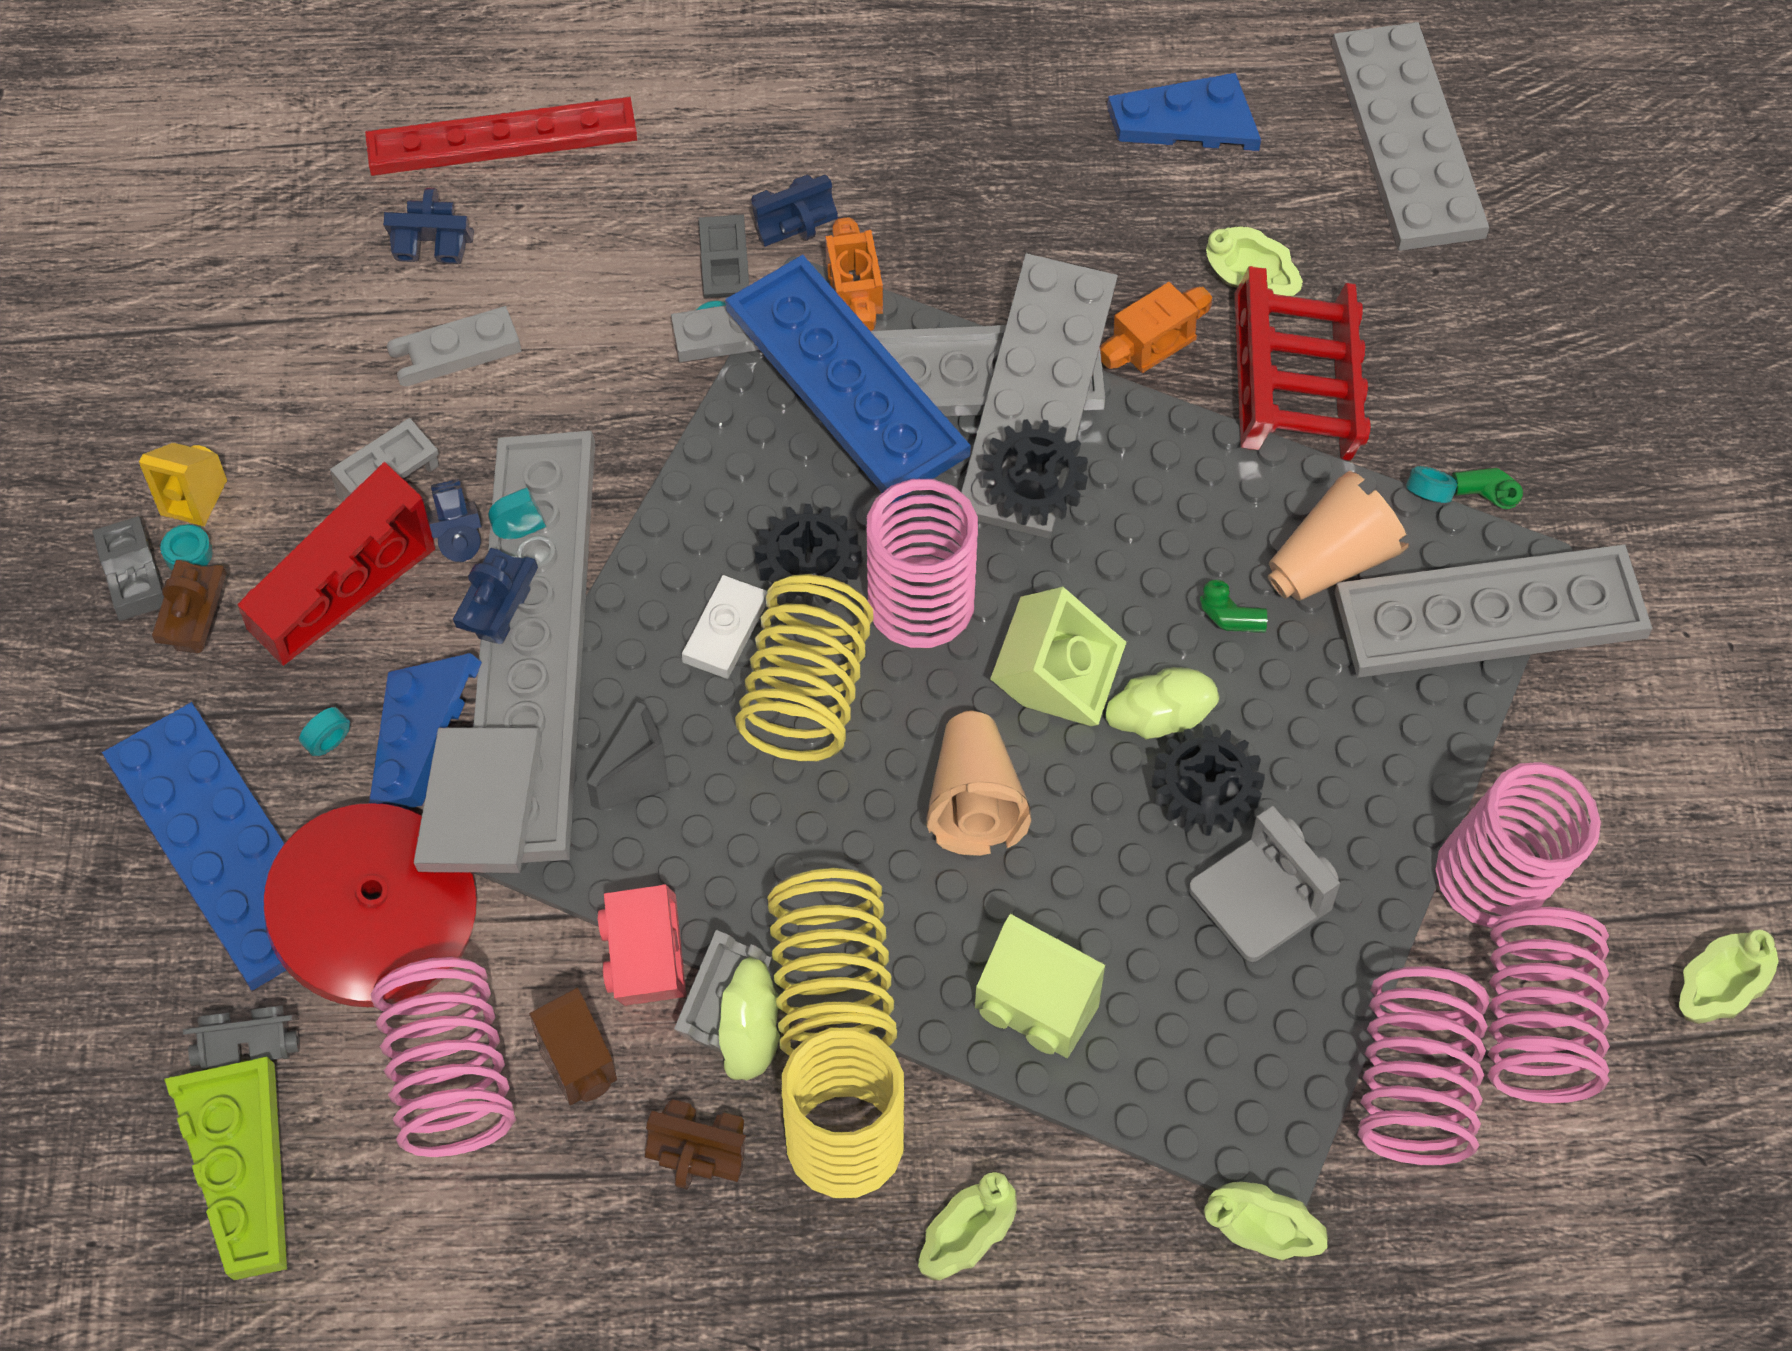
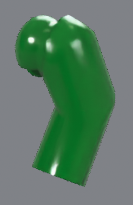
M1498 468L1453 472L1451 475L1457 483L1455 496L1480 494L1502 509L1514 508L1523 498L1522 486Z
M1211 580L1204 585L1203 595L1200 596L1201 608L1220 629L1225 631L1266 633L1267 608L1238 607L1229 597V586L1224 581Z

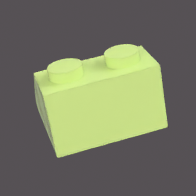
M1064 587L1022 596L1015 610L991 680L1023 707L1088 726H1095L1099 724L1126 641Z
M1010 914L1003 925L976 986L975 1008L980 1010L981 1016L992 1025L1003 1029L1009 1026L1025 1035L1027 1041L1039 1051L1046 1054H1054L1056 1052L1068 1059L1099 1008L1105 965Z

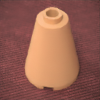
M1348 471L1339 477L1269 562L1272 573L1268 575V579L1273 588L1284 599L1292 596L1298 601L1303 600L1390 560L1409 548V543L1399 542L1400 539L1406 536V533L1394 511L1376 490L1367 495L1358 486L1365 480L1359 474Z
M977 711L962 712L951 718L946 725L926 817L929 833L932 831L936 835V843L943 849L957 854L977 856L991 854L990 846L1005 841L1007 849L1017 844L1027 834L1031 823L1029 803L996 723L989 715Z

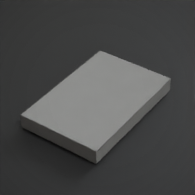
M438 728L414 858V865L418 872L520 873L542 740L538 728Z

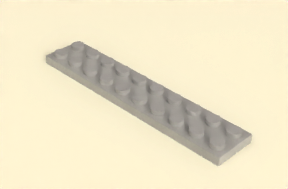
M592 431L500 437L497 441L492 505L504 496L528 488L546 524V528L518 539H502L496 536L490 524L488 551L490 548H494L513 557L533 558L536 560L538 569L529 585L531 590L525 602L519 604L509 623L510 631L504 643L496 644L485 640L480 642L479 660L482 664L478 671L473 728H538L542 736L522 863L570 860L595 457V439Z

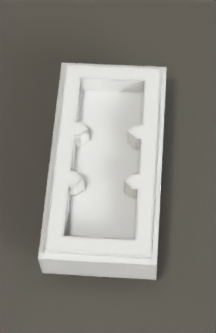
M723 575L682 652L683 663L728 679L766 606L767 591Z

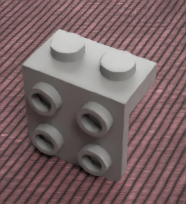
M1272 806L1256 817L1251 840L1194 877L1190 882L1189 892L1243 958L1250 962H1256L1330 912L1333 908L1340 882L1332 864L1323 856L1317 857L1305 843L1304 835L1299 826L1290 818L1284 819L1276 808Z

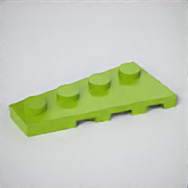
M268 1057L164 1079L168 1093L175 1102L179 1115L177 1121L182 1137L188 1143L194 1162L192 1169L197 1185L202 1188L208 1207L206 1213L226 1275L233 1280H239L286 1270L287 1260L275 1064Z

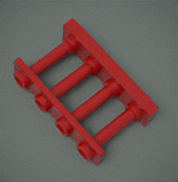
M1248 266L1234 293L1241 448L1259 450L1269 432L1274 433L1276 429L1339 437L1340 458L1351 461L1359 447L1366 445L1371 429L1370 419L1365 417L1364 413L1368 381L1366 378H1362L1361 365L1365 356V342L1359 337V326L1363 315V305L1357 301L1356 284L1345 283L1335 303L1274 294L1273 289L1268 288L1266 268ZM1272 312L1332 321L1333 340L1275 332V328L1269 326V314ZM1273 350L1334 359L1336 379L1278 371L1276 365H1271V352ZM1276 389L1337 398L1338 418L1279 410V406L1273 404V391Z

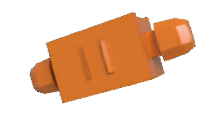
M850 217L840 218L833 224V236H825L828 280L836 293L865 326L872 331L876 326V314H883V284L872 231L867 230L860 233L858 224L854 219ZM855 270V274L860 276V280L853 281V275L849 274V271Z
M1167 282L1114 315V335L1102 343L1100 347L1101 362L1108 369L1119 368L1131 362L1141 373L1146 372L1197 340V335L1195 334L1196 320L1210 310L1212 306L1211 294L1204 287H1194L1181 293L1170 282Z

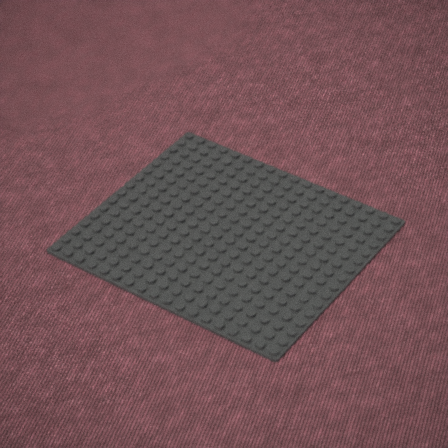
M793 256L788 258L785 261L784 265L796 259L797 257ZM810 262L830 285L827 268ZM883 289V314H876V326L872 331L974 327L982 325ZM760 350L729 355L586 595L570 860L522 863L520 873H472L595 926H598V911L605 909L604 893L667 885L676 894L683 964L697 970L700 969L716 930L730 935L735 941L750 947L752 944L762 949L767 956L772 957V950L780 941L770 934V927L778 918L769 913L767 896L776 885L785 879L803 872L829 868L850 869L867 874L882 886V896L879 899L884 904V915L880 921L886 927V939L882 945L889 951V962L884 968L891 974V987L886 992L894 999V1010L889 1016L896 1022L897 1039L889 1047L895 1052V1055L1210 1191H1215L1222 1185L1232 1182L1257 1183L1267 1186L1273 1193L1303 1202L1305 1207H1307L1367 1059L1365 1055L1366 1049L1374 1042V1039L1367 1031L1369 1023L1378 1018L1369 1007L1372 998H1374L1370 990L1373 981L1390 970L1404 968L1438 884L1436 874L1438 852L1449 835L1465 818L1531 654L1357 678L1335 597L1337 584L1300 601L1292 596L1284 599L1273 588L1268 579V575L1272 573L1269 562L1335 481L1348 471L1357 473L1365 479L1358 486L1367 495L1376 490L1384 498L1405 530L1406 536L1400 539L1399 542L1409 543V548L1400 555L1342 582L1572 552L1570 545L1455 501L1440 503L1425 499L1408 490L1404 482L1270 432L1259 450L1241 448L1240 421L1102 370L1105 390L1104 410H1083L1076 440H1079L1081 443L1080 452L1076 457L1082 456L1088 459L1087 470L1083 472L1084 475L1088 476L1086 490H1078L1081 494L1079 505L1075 507L1066 503V517L1061 520L1056 516L1050 539L978 521L974 613L966 629L947 643L932 648H910L888 639L875 627L872 621L870 623V636L864 642L865 657L859 663L860 678L854 684L855 699L849 705L851 708V719L844 726L846 729L844 747L836 755L819 761L784 759L763 752L748 743L736 728L735 722L736 715L741 711L739 701L745 694L749 693L745 687V679L754 672L751 669L750 658L759 651L756 647L755 637L764 630L761 626V618H759L728 679L683 663L682 652L723 575L766 591L769 589L768 580L760 581L758 577V564L755 562V547L759 546L758 533L760 530L770 531L769 518L772 516L779 518L781 521L785 520L786 508L791 507L798 515L803 514L805 504H811L813 514L820 515L821 511L827 506L831 508L832 520H836L843 515L847 517L848 530L857 529L858 545L861 546L862 563L858 564L859 576L857 580L848 579V585L860 592L868 601L867 515L875 499L882 492L824 424L819 421V418ZM982 415L946 417L971 445L970 457L935 477V480L952 485L960 492L962 491ZM916 490L901 498L904 499L912 495H935L954 501L958 505V502L949 495L933 490ZM932 503L912 504L897 510L891 515L893 516L909 509L934 508L956 516L948 508ZM931 516L912 517L897 523L891 528L893 529L915 521H934L953 527L960 533L949 522ZM924 529L906 532L895 537L892 541L911 534H935L950 540L953 539L947 534ZM916 542L900 547L892 554L909 547L933 546L951 553L953 552L945 546L932 542ZM811 547L807 548L806 563L810 562ZM912 555V556H932V557H935V558L940 559V560H945V559H943V558L936 557V556H933V555ZM891 574L897 580H900L904 583H907L912 586L932 587L935 585H939L948 582L950 579L953 578L950 577L934 583L910 582L908 580ZM1211 580L1224 581L1229 586V597L1238 607L1267 608L1266 633L1225 631L1220 629L1201 608L1200 596L1203 595L1204 585ZM1064 587L1126 641L1098 725L1088 726L1023 707L991 680L1020 597ZM893 588L896 592L908 596L912 599L930 600L947 595L952 591L949 590L933 596L911 595L896 588ZM781 593L777 597L779 605L788 604L786 603L785 593ZM847 593L842 594L855 603L864 613V608L857 600ZM797 596L791 604H805L804 597ZM821 596L813 597L811 606L831 612L841 617L851 626L860 622L857 616L843 604L832 599L830 603L826 604ZM892 600L895 604L901 607H904L911 611L932 612L938 609L945 608L951 604L947 603L934 608L909 607L902 603ZM766 604V606H765V608H764V610H763L761 616L764 614V612H765L767 609H769V608L767 607V604ZM787 612L793 617L813 625L830 628L839 627L820 617L804 613ZM893 613L896 617L915 624H932L942 620H946L948 617L951 616L948 615L932 621L910 620L908 618ZM775 615L770 619L771 627L787 625ZM893 625L896 629L913 636H932L946 632L949 629L945 628L933 633L910 632ZM779 633L790 640L803 644L830 647V645L815 638L798 634ZM851 635L832 636L844 645L854 641ZM770 636L765 640L766 648L783 646L774 641ZM855 648L851 650V652H852L854 655H855ZM843 654L822 655L831 659L838 666L849 662ZM777 655L784 660L800 665L825 667L809 659L792 655ZM765 657L760 660L761 669L779 667L768 661ZM1177 667L1198 670L1213 680L1219 693V701L1210 713L1190 730L1196 737H1201L1204 727L1210 726L1213 737L1218 738L1226 729L1230 730V742L1236 745L1243 740L1249 742L1246 757L1259 755L1261 761L1257 772L1265 774V780L1262 790H1259L1262 793L1258 808H1251L1247 823H1242L1234 817L1232 832L1226 833L1220 824H1216L1213 826L1211 836H1205L1203 825L1195 824L1193 829L1187 832L1184 831L1185 819L1180 816L1171 822L1166 819L1169 804L1157 806L1155 797L1158 789L1151 787L1153 771H1156L1154 768L1155 760L1158 753H1165L1166 743L1169 738L1182 743L1184 732H1174L1158 738L1145 739L1134 732L1121 731L1111 727L1106 720L1108 702L1115 695L1123 691L1131 679L1146 675H1156L1165 668ZM851 669L845 671L848 676L851 675ZM837 674L816 676L832 686L844 683ZM772 676L779 681L796 686L819 688L802 680L785 676ZM760 678L754 682L756 690L764 688L776 689L763 682ZM846 690L840 692L843 697L846 696ZM831 695L807 696L819 701L826 707L838 704L837 700ZM769 698V699H771V700H773V701H780V702L798 704V705L807 707V708H809V709H812V708H810V707H808V706H805V705H803V704H801V703H798V702H794V701H790V700H786V699H782V698ZM753 699L749 703V706L756 704L758 702L755 699ZM636 702H640L647 706L663 741L670 790L603 810L591 806L587 782ZM773 710L754 712L756 716L767 722L786 728L803 730L826 728L817 721L807 717L791 716ZM841 711L835 713L838 719L841 717ZM965 711L981 712L989 715L995 721L1031 812V823L1028 832L1017 844L1006 849L1005 841L990 846L991 854L980 856L962 855L943 849L936 843V835L932 831L929 833L926 819L946 725L951 718ZM748 718L745 719L746 729L750 734L767 744L781 749L796 751L819 750L830 746L834 741L833 733L824 737L807 739L785 737L768 732L754 725ZM1274 806L1284 819L1290 818L1299 826L1304 835L1305 843L1317 857H1325L1332 864L1337 872L1340 886L1330 912L1260 960L1250 962L1243 958L1192 897L1189 887L1194 877L1250 841L1256 817ZM826 878L799 883L836 881L855 884L871 891V887L868 884L854 879ZM814 891L792 896L781 901L779 905L790 911L815 905L856 907L868 899L856 894L839 891ZM873 906L865 912L873 915ZM1010 914L1105 965L1099 1008L1068 1059L1056 1052L1054 1054H1046L1039 1051L1027 1041L1025 1035L1009 1026L1003 1029L992 1025L981 1016L980 1010L975 1008L976 986L1003 925ZM852 917L819 925L786 923L780 928L781 934L792 936L797 933L817 929L854 930L867 923V921ZM875 928L865 933L876 939ZM851 940L839 945L822 948H797L791 946L783 950V957L795 960L799 957L819 953L854 954L869 945ZM875 951L867 958L878 962V952ZM773 959L769 968V974L773 982V988L779 996L785 989L775 983L774 974L782 965ZM851 964L826 971L793 970L785 974V981L797 984L802 981L818 978H855L871 969ZM878 974L868 982L881 986V976ZM1399 978L1384 983L1381 989L1382 993L1395 989ZM852 988L843 992L825 995L796 994L787 999V1004L801 1008L806 1005L823 1002L853 1003L873 993ZM880 999L870 1006L883 1011V1000ZM1382 1004L1380 1005V1008L1386 1012L1387 1008ZM840 1023L827 1026L832 1028H852L861 1025V1023ZM876 1027L868 1033L882 1039L886 1034V1030Z

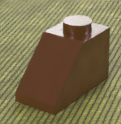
M578 987L529 1013L540 1055L570 1106L580 1100L588 1102L597 1099L608 1091L611 1083L617 1081L611 1055Z

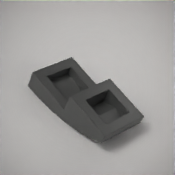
M744 214L699 217L704 298L730 297L749 286Z
M140 516L92 530L99 560L106 575L113 606L119 621L160 609L164 599L162 585Z

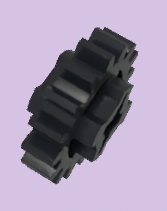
M1025 419L1022 422L1021 432L1016 433L1008 425L1004 427V442L996 438L991 439L989 445L991 454L984 455L982 461V469L987 471L982 474V488H993L989 492V503L991 505L1000 502L1004 503L1003 517L1008 518L1016 511L1021 513V525H1026L1030 516H1037L1040 524L1044 526L1047 525L1048 513L1053 512L1062 520L1066 517V503L1075 507L1079 505L1081 494L1078 490H1086L1088 476L1083 474L1087 470L1088 459L1082 456L1076 457L1081 447L1079 440L1069 443L1065 442L1067 432L1065 427H1061L1054 434L1049 432L1048 420H1043L1039 429H1032L1028 419ZM1010 456L1013 467L1008 470L1007 476L1003 477L1002 466ZM1066 468L1067 480L1060 489L1057 477L1061 475L1062 469ZM1031 469L1032 472L1027 474L1026 470ZM1042 471L1043 475L1039 476L1038 473Z
M805 504L803 514L798 515L791 507L786 508L785 520L781 521L779 518L772 516L769 518L770 531L760 530L758 533L759 546L755 547V562L758 564V577L760 581L768 580L769 588L774 582L792 575L812 574L830 577L848 584V579L857 580L859 576L858 564L862 563L861 546L858 545L857 529L848 530L847 517L844 515L836 520H832L830 507L826 506L820 515L813 514L811 504ZM811 547L810 562L806 563L807 548ZM813 584V585L822 586V587H826V588H829V589H831V590H834V588L829 587V586ZM785 592L786 603L791 604L797 596L804 597L805 605L811 606L813 597L821 596L809 592ZM821 596L826 604L831 602L830 598Z
M1210 726L1204 727L1201 737H1196L1189 728L1185 729L1182 743L1169 738L1166 743L1165 753H1158L1154 766L1156 771H1153L1151 787L1158 789L1156 791L1155 803L1157 806L1169 804L1166 819L1170 822L1180 816L1185 819L1184 831L1190 832L1195 824L1203 825L1205 836H1211L1213 826L1220 824L1226 833L1232 832L1234 817L1242 823H1247L1251 808H1258L1262 793L1259 790H1262L1265 780V774L1257 772L1261 759L1259 755L1246 757L1248 741L1243 740L1236 745L1230 742V730L1226 729L1218 738L1213 737Z

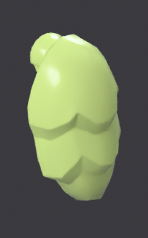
M1249 227L1217 229L1210 234L1206 247L1208 260L1216 274L1230 287L1238 288L1248 266L1267 269L1268 288L1273 289L1274 294L1294 296L1301 290L1303 281L1299 271L1291 261L1289 249L1281 243L1266 237L1261 231Z
M1177 667L1165 668L1156 675H1146L1131 679L1124 690L1108 702L1106 720L1111 727L1121 731L1134 732L1145 739L1158 738L1174 732H1184L1185 729L1195 727L1210 713L1219 701V693L1213 680L1198 670Z
M1753 930L1749 933L1730 934L1719 937L1711 942L1703 953L1694 958L1683 970L1684 986L1680 994L1679 1008L1685 1020L1701 1024L1719 1018H1734L1748 1006L1751 1000L1761 997L1769 987L1778 964L1777 951L1774 947L1775 942L1771 934L1764 930Z
M751 957L741 961L735 970L731 983L724 990L722 996L719 1045L725 1058V1072L733 1080L743 1079L747 1081L763 1074L775 1056L780 1039V1034L776 1027L778 1016L776 998L778 994L773 988V982L767 965Z
M998 1172L986 1174L979 1184L972 1185L956 1194L948 1205L935 1217L926 1229V1242L920 1253L918 1267L923 1275L930 1280H942L958 1273L962 1269L973 1268L994 1243L1003 1240L1017 1211L1016 1192L1013 1186L1008 1183L1005 1175Z
M1232 1182L1222 1185L1213 1191L1204 1208L1206 1220L1212 1226L1219 1228L1233 1243L1272 1258L1285 1260L1294 1256L1310 1257L1322 1254L1328 1247L1326 1227L1308 1212L1303 1202L1273 1193L1263 1184Z

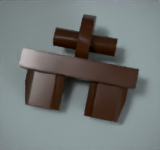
M182 560L175 561L171 577L165 581L162 589L164 599L152 633L155 643L172 645L176 651L197 654L203 651L227 574L224 566H197Z
M671 1099L662 1113L651 1111L646 1125L648 1139L645 1158L659 1161V1166L676 1170V1187L687 1190L694 1175L712 1180L713 1176L735 1182L739 1181L743 1171L746 1135H743L744 1119L742 1117L722 1113L716 1116L713 1126H708L696 1122V1109L690 1103Z

